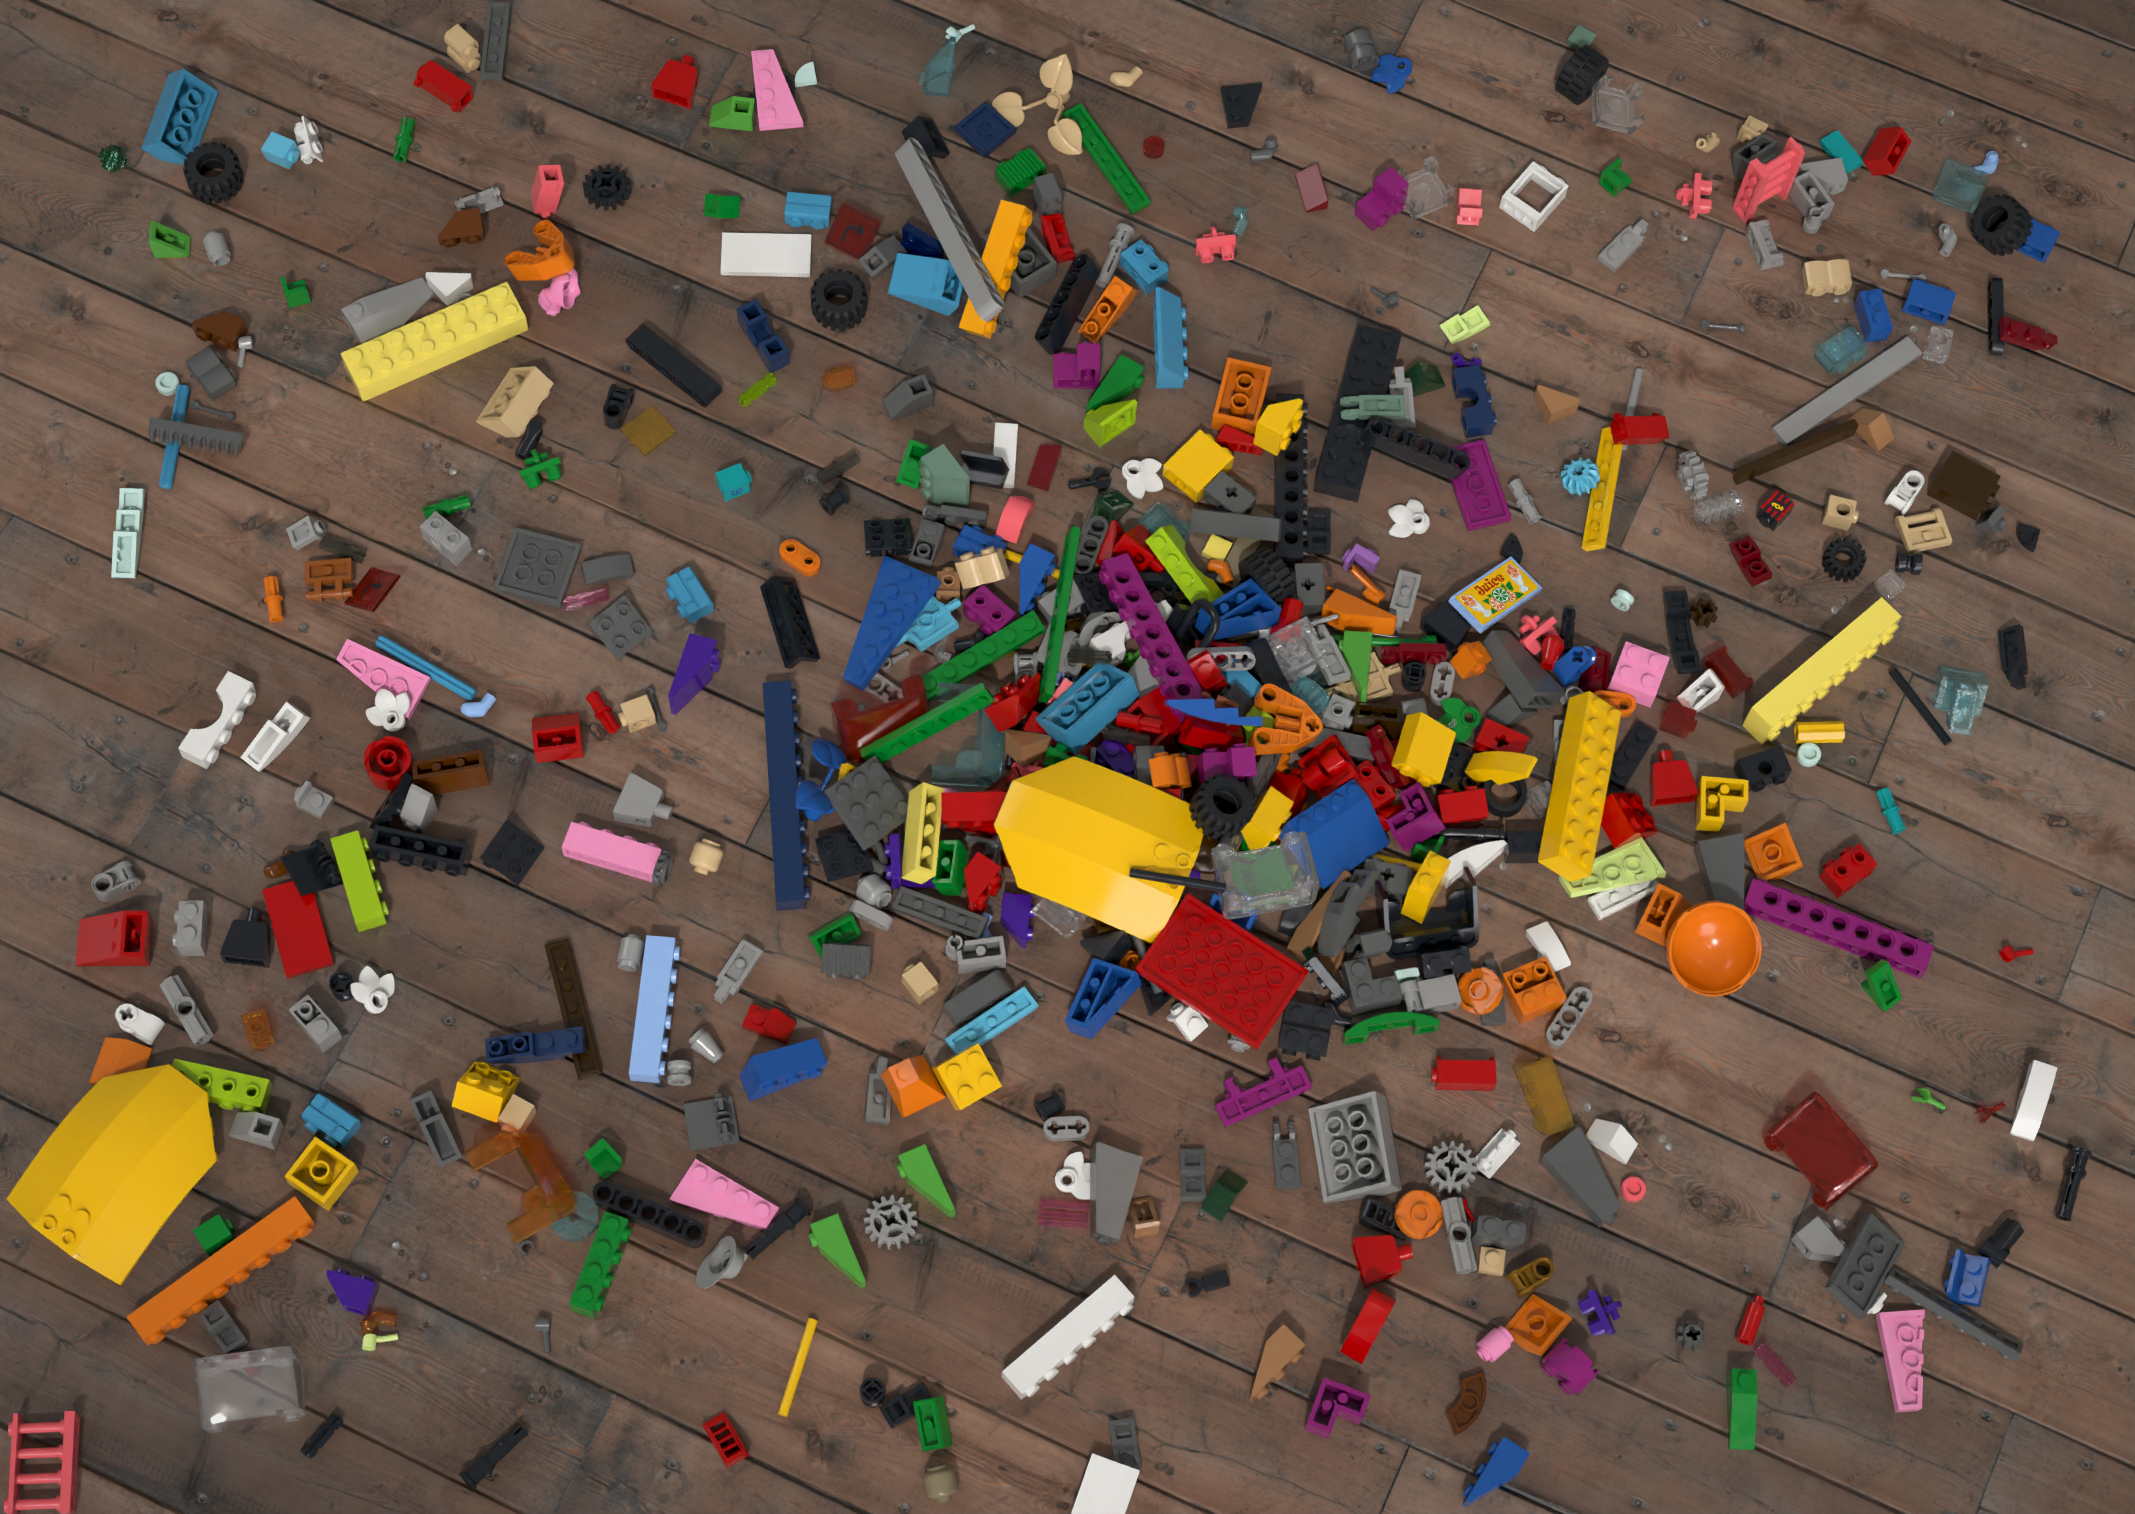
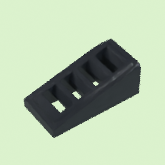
M1368 1197L1358 1224L1387 1235H1393V1237L1403 1241L1406 1238V1234L1401 1230L1400 1232L1396 1230L1395 1218L1392 1226H1387L1389 1217H1395V1209ZM1371 1209L1376 1210L1373 1219L1369 1217ZM1381 1212L1385 1214L1382 1223L1378 1222Z

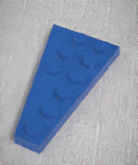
M884 555L843 675L845 683L860 690H865L941 585L938 578Z

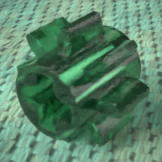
M113 144L106 146V149L101 148L98 158H100L102 168L110 172H117L120 168L124 169L128 161L125 158L124 149Z

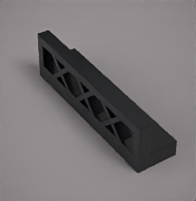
M1139 573L1150 594L1154 591H1161L1165 595L1162 600L1153 599L1155 603L1158 604L1166 600L1172 608L1175 607L1179 601L1172 595L1182 590L1169 573ZM1202 573L1206 577L1213 579L1216 583V573Z
M773 576L760 586L785 668L792 669L801 661L817 662L820 657L795 578ZM784 585L789 586L791 594L785 590ZM790 604L796 609L797 614L791 610ZM796 624L802 628L803 634L797 630ZM802 644L808 648L810 654H805Z

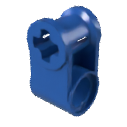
M1590 646L1573 647L1562 658L1557 660L1552 671L1564 687L1569 686L1594 664L1596 652Z

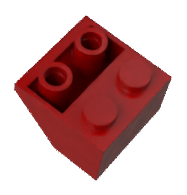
M1039 672L1031 676L1025 674L1016 681L1017 683L1009 682L1000 688L1001 692L993 696L995 701L984 709L999 733L1015 726L1037 704L1041 679Z
M1159 687L1138 699L1125 713L1134 715L1144 714V717L1162 720L1164 728L1161 734L1142 730L1136 733L1147 746L1165 747L1180 733V727L1183 722L1180 723L1176 715L1174 716L1171 713L1170 708L1164 705L1163 700H1167V698L1162 696Z
M579 713L532 718L533 747L537 763L584 758Z
M1635 792L1612 793L1605 798L1601 826L1614 849L1641 837L1644 840L1658 832L1654 819L1646 812L1642 799Z
M980 852L976 853L964 869V891L967 909L979 915L986 910L988 906L986 902L991 896L995 897L1002 888V885H1000L1002 880L1001 866Z

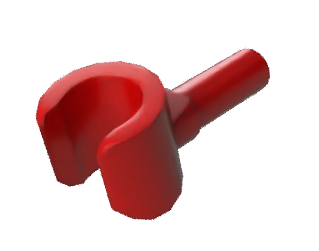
M2008 945L1999 954L2003 961L2008 963L2016 957L2034 954V950L2031 948L2014 951L2011 945Z

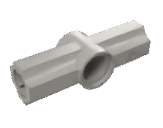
M179 975L170 976L163 980L159 986L195 1047L209 1042L214 1034ZM192 1007L188 1014H181L184 1008Z
M1453 1197L1443 1200L1440 1204L1447 1232L1446 1241L1450 1246L1455 1274H1469L1477 1270V1265L1470 1238L1471 1230L1467 1224L1462 1198ZM1453 1232H1461L1464 1235L1465 1239H1455L1453 1236Z

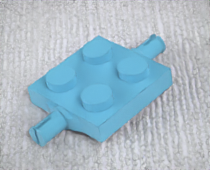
M932 596L899 641L896 648L908 640L922 652L958 629V622L953 618L951 612L962 606L959 599L955 598L945 605Z

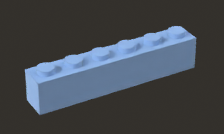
M646 935L629 1067L630 1081L660 1083V1076H665L666 1061H662L663 1052H668L669 1038H665L666 1029H671L672 1015H669L668 1012L669 1006L674 1005L675 992H671L672 983L677 982L678 970L674 969L675 960L679 961L680 946H677L676 939L673 937Z

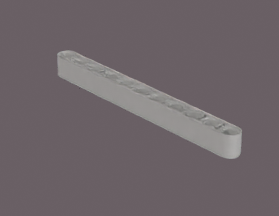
M910 137L895 152V156L975 311L984 321L990 322L1005 307V303L925 150L916 139Z

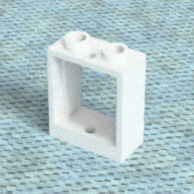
M1533 161L1502 196L1499 208L1535 232L1565 198L1568 185L1561 178L1549 173L1544 166L1538 165ZM1530 180H1533L1554 195V198L1540 213L1516 197Z

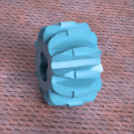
M1582 457L1576 462L1571 459V464L1564 465V471L1561 472L1563 487L1571 495L1576 492L1580 497L1583 492L1590 494V489H1597V482L1600 481L1597 465L1593 464L1590 459L1584 461Z

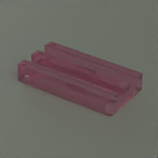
M1039 1200L1038 1226L1087 1230L1089 1204ZM1044 1207L1083 1210V1214L1044 1211ZM1043 1217L1079 1219L1082 1222L1043 1219Z

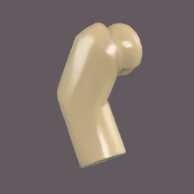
M1135 66L1129 73L1113 72L1110 76V81L1117 86L1130 87L1143 72L1139 67Z

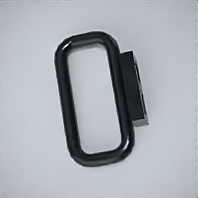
M1199 598L1191 606L1175 605L1165 623L1178 646L1201 607L1210 615L1211 625L1198 648H1208L1219 630L1221 619L1219 612L1209 600Z

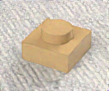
M1481 1246L1477 1273L1502 1276L1506 1250Z

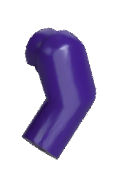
M1455 353L1451 357V361L1457 368L1480 365L1481 367L1482 361L1479 358H1471L1470 362H1467L1460 353Z

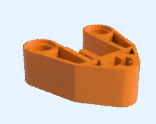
M549 220L540 221L533 229L534 234L543 246H538L535 249L537 251L535 255L528 252L513 251L504 260L505 265L517 281L547 280L568 273L575 265L573 248L563 233Z
M1265 684L1255 695L1254 704L1258 710L1276 715L1273 725L1274 729L1267 727L1258 728L1250 737L1248 747H1254L1256 755L1292 753L1313 742L1322 731L1323 723L1305 701L1276 685ZM1263 694L1268 695L1271 701L1266 700ZM1257 738L1263 739L1265 744L1259 743Z

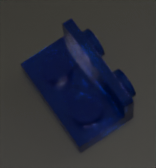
M909 222L904 225L900 243L908 252L907 254L938 259L944 258V249L938 240Z

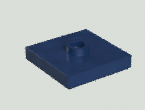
M984 102L954 127V131L985 159L1016 133V128L990 104Z

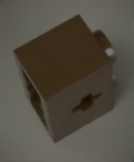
M1356 701L1353 734L1367 737L1365 732L1371 727L1380 724L1386 732L1389 741L1399 739L1403 706Z

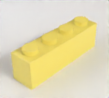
M923 782L909 791L901 870L902 879L923 884L936 876L942 814L941 793H944L943 788Z

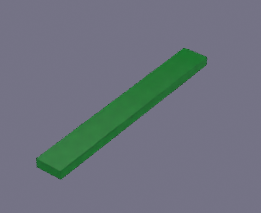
M1075 526L1071 527L1065 536L1038 698L1039 702L1047 703L1054 695L1081 528Z

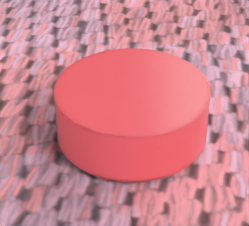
M1628 1177L1621 1185V1195L1628 1202H1638L1646 1193V1185L1638 1177Z

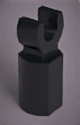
M1226 1270L1201 1276V1279L1191 1277L1184 1282L1185 1286L1193 1284L1196 1287L1195 1291L1189 1292V1298L1197 1297L1202 1291L1206 1293L1230 1286Z

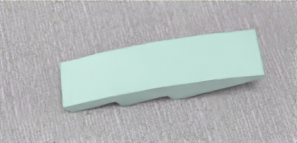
M120 488L119 510L116 512V531H113L112 578L136 579L144 514V489Z

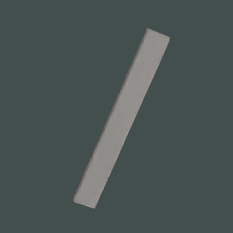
M1907 336L1774 426L1771 432L1784 447L1789 446L1920 357L1922 351Z

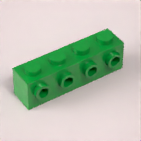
M604 1212L570 1299L569 1306L571 1311L595 1319L598 1311L601 1312L605 1302V1297L603 1296L606 1289L611 1287L614 1279V1274L612 1273L615 1265L620 1264L623 1256L622 1247L624 1242H628L631 1236L632 1228H630L628 1219Z

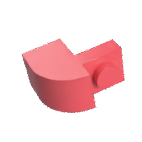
M1458 187L1456 203L1457 224L1479 226V218H1482L1483 211L1480 208L1481 189Z
M1010 496L1002 512L996 535L1017 544L1023 536L1027 519L1034 511L1036 503L1024 496Z

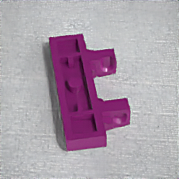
M1276 1057L1267 1061L1266 1065L1271 1068L1272 1073L1268 1077V1081L1248 1090H1245V1088L1240 1090L1238 1086L1234 1085V1077L1225 1080L1223 1083L1227 1092L1224 1095L1225 1100L1214 1106L1224 1128L1311 1090L1312 1085L1303 1067L1300 1066L1291 1071L1287 1067L1282 1069Z

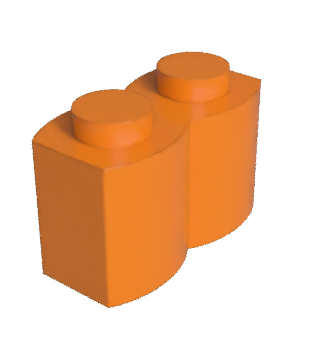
M1168 752L1154 754V758L1149 759L1154 788L1184 789L1192 787L1186 757H1181L1180 754L1168 755Z

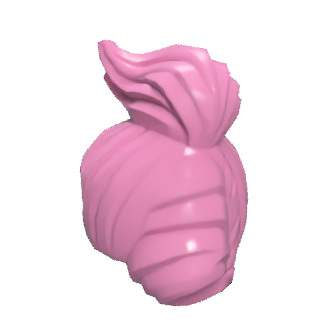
M572 269L566 274L552 278L550 287L543 289L539 293L538 303L547 311V315L556 316L560 313L561 307L565 309L573 307L575 298L581 293L578 285L577 271Z

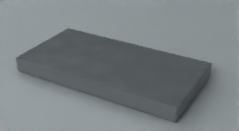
M1871 1212L1865 1213L1825 1289L1858 1320L1865 1319L1904 1243Z

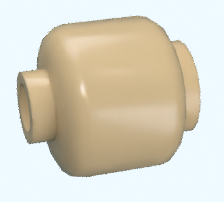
M702 839V842L695 843L689 863L695 866V872L708 875V872H716L718 870L724 852L720 849V844Z

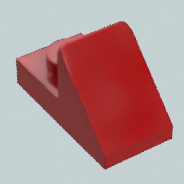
M1207 649L1187 661L1204 692L1209 693L1212 698L1225 687L1229 688L1224 676Z
M751 1004L742 1024L743 1029L785 1045L788 1044L796 1026V1022L777 1008L772 1007L771 1011L754 1004Z

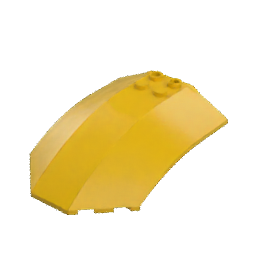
M1075 756L1011 781L993 824L996 833L999 835L1003 846L1002 849L1008 864L1011 866L1018 888L1064 905L1119 930H1125L1126 933L1150 944L1154 943L1167 924L1185 886L1129 877L1130 868L1189 877L1204 835L1202 833L1204 830L1202 828L1197 829L1195 826L1196 820L1192 821L1190 817L1193 812H1189L1191 804L1133 778Z
M171 1064L103 1077L55 1129L6 1200L33 1228L70 1256L115 1283L122 1285L174 1210L204 1174L218 1161L213 1141L215 1136L212 1117H210L208 1102H210L209 1093Z

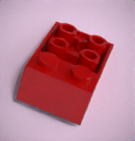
M119 911L80 919L76 966H150L153 919L149 912Z

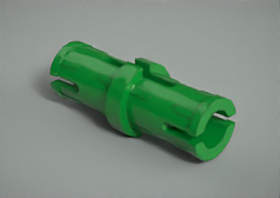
M406 117L401 119L399 134L395 137L396 147L393 159L397 162H400L401 157L402 163L407 161L409 146L413 143L412 134L416 122L409 117L407 123Z
M464 494L451 499H441V502L423 506L422 510L427 520L435 511L441 516L446 515L448 517L456 511L471 508L468 495Z

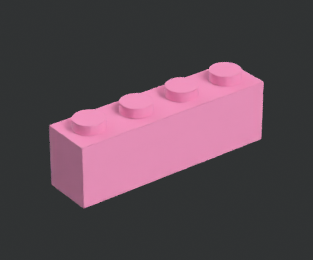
M571 822L562 845L563 855L649 882L653 880L655 863L662 852V849L656 844L649 842L643 844L630 836L620 837L607 829H601L600 831L584 822H579L578 824Z

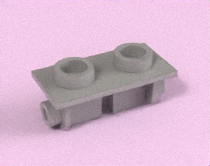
M493 186L485 191L465 198L460 197L459 200L454 201L458 211L479 208L481 214L504 206L498 187Z

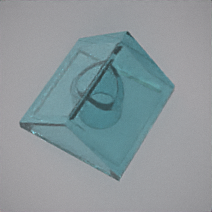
M1939 665L1934 709L1980 717L1989 686L1986 675L1984 673Z

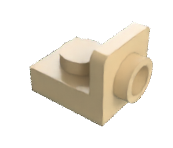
M1749 115L1744 125L1741 126L1736 139L1745 145L1749 144V142L1761 136V133L1766 132L1768 124Z

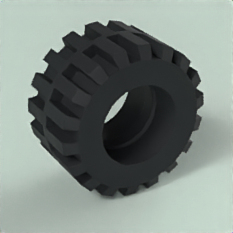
M1588 45L1582 46L1570 57L1561 70L1556 81L1555 90L1574 104L1580 105L1593 94L1607 72L1609 59Z
M206 142L200 148L198 146L193 148L194 152L187 154L188 159L184 160L185 167H183L184 176L193 196H197V199L200 201L205 199V202L209 204L212 201H215V204H219L221 200L229 201L230 196L235 197L237 195L236 190L240 191L242 188L241 183H243L244 178L238 156L233 152V149L230 147L226 148V145L223 143L217 145L216 142H211V145H207ZM212 169L223 170L221 174L215 177L204 176L206 172Z
M1999 194L1994 195L1993 199L1987 198L1984 204L1981 203L1979 205L1978 211H1974L1973 215L1975 217L1971 218L1970 223L1973 226L1970 227V231L1973 233V238L1991 254L2004 256L2005 253L2008 255L2012 254L2015 249L2018 251L2021 248L2020 245L2022 243L2025 244L2028 241L2026 239L2027 236H2030L2032 233L2030 230L2033 227V222L2030 221L2032 216L2012 196L2009 197L2006 194H2003L2002 197ZM2007 219L2005 225L1996 231L1998 225Z
M838 269V272L829 270L827 275L822 273L820 280L816 279L814 281L810 295L812 314L818 323L822 322V327L827 328L829 326L832 331H836V328H840V331H845L846 327L852 329L854 328V323L857 325L861 323V318L865 317L867 310V291L864 282L859 280L858 275L852 276V272L848 270L846 273L842 272V269ZM836 295H843L850 299L844 305H834L827 300Z
M1261 547L1239 562L1238 569L1242 582L1244 583L1251 578L1278 606L1286 598L1295 595V583L1288 567L1271 549Z
M1225 773L1222 776L1215 774L1212 778L1208 777L1194 793L1190 801L1192 804L1189 806V812H1193L1190 817L1192 821L1196 820L1195 826L1197 829L1202 828L1204 835L1210 834L1213 839H1217L1219 836L1221 840H1226L1228 837L1231 839L1236 834H1239L1255 812V806H1253L1255 798L1250 796L1252 791L1250 788L1247 789L1245 787L1246 783L1244 781L1239 782L1236 776L1230 778L1229 774ZM1213 799L1226 803L1231 810V814L1221 812L1215 806Z

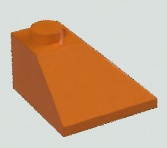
M924 1055L901 1061L887 1068L881 1075L902 1118L908 1117L946 1098Z

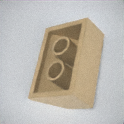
M536 366L510 368L476 422L507 438L519 437L526 431L530 419L538 413V407L549 396L550 389L554 383Z

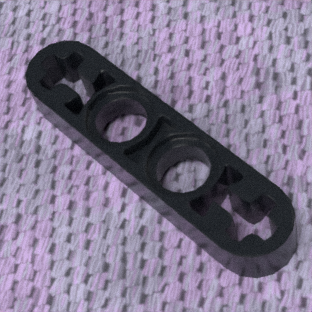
M1990 277L1987 285L1988 353L1993 356H2002L2004 341L2000 340L1999 319L2004 317L2003 279Z

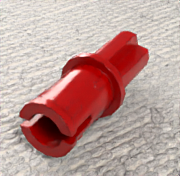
M599 691L589 693L586 696V701L595 712V718L601 721L608 734H615L620 730V725L611 713L612 708L606 705Z
M1120 711L1116 719L1117 726L1132 728L1136 732H1141L1142 730L1161 734L1164 728L1162 720L1144 717V714L1134 715Z

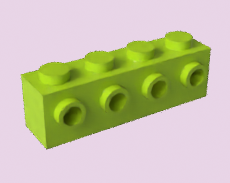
M174 1058L172 1066L209 1093L211 1103L219 1104V1107L226 1110H233L234 1107L242 1109V1112L265 1114L273 1089L269 1079Z

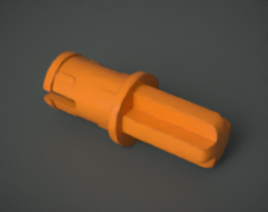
M276 576L265 577L266 597L264 602L267 603L269 622L283 621L284 616L281 605L283 597L279 592L278 579Z

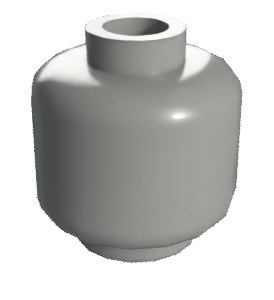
M871 874L862 877L858 881L856 896L861 902L875 909H882L891 900V886L878 875Z

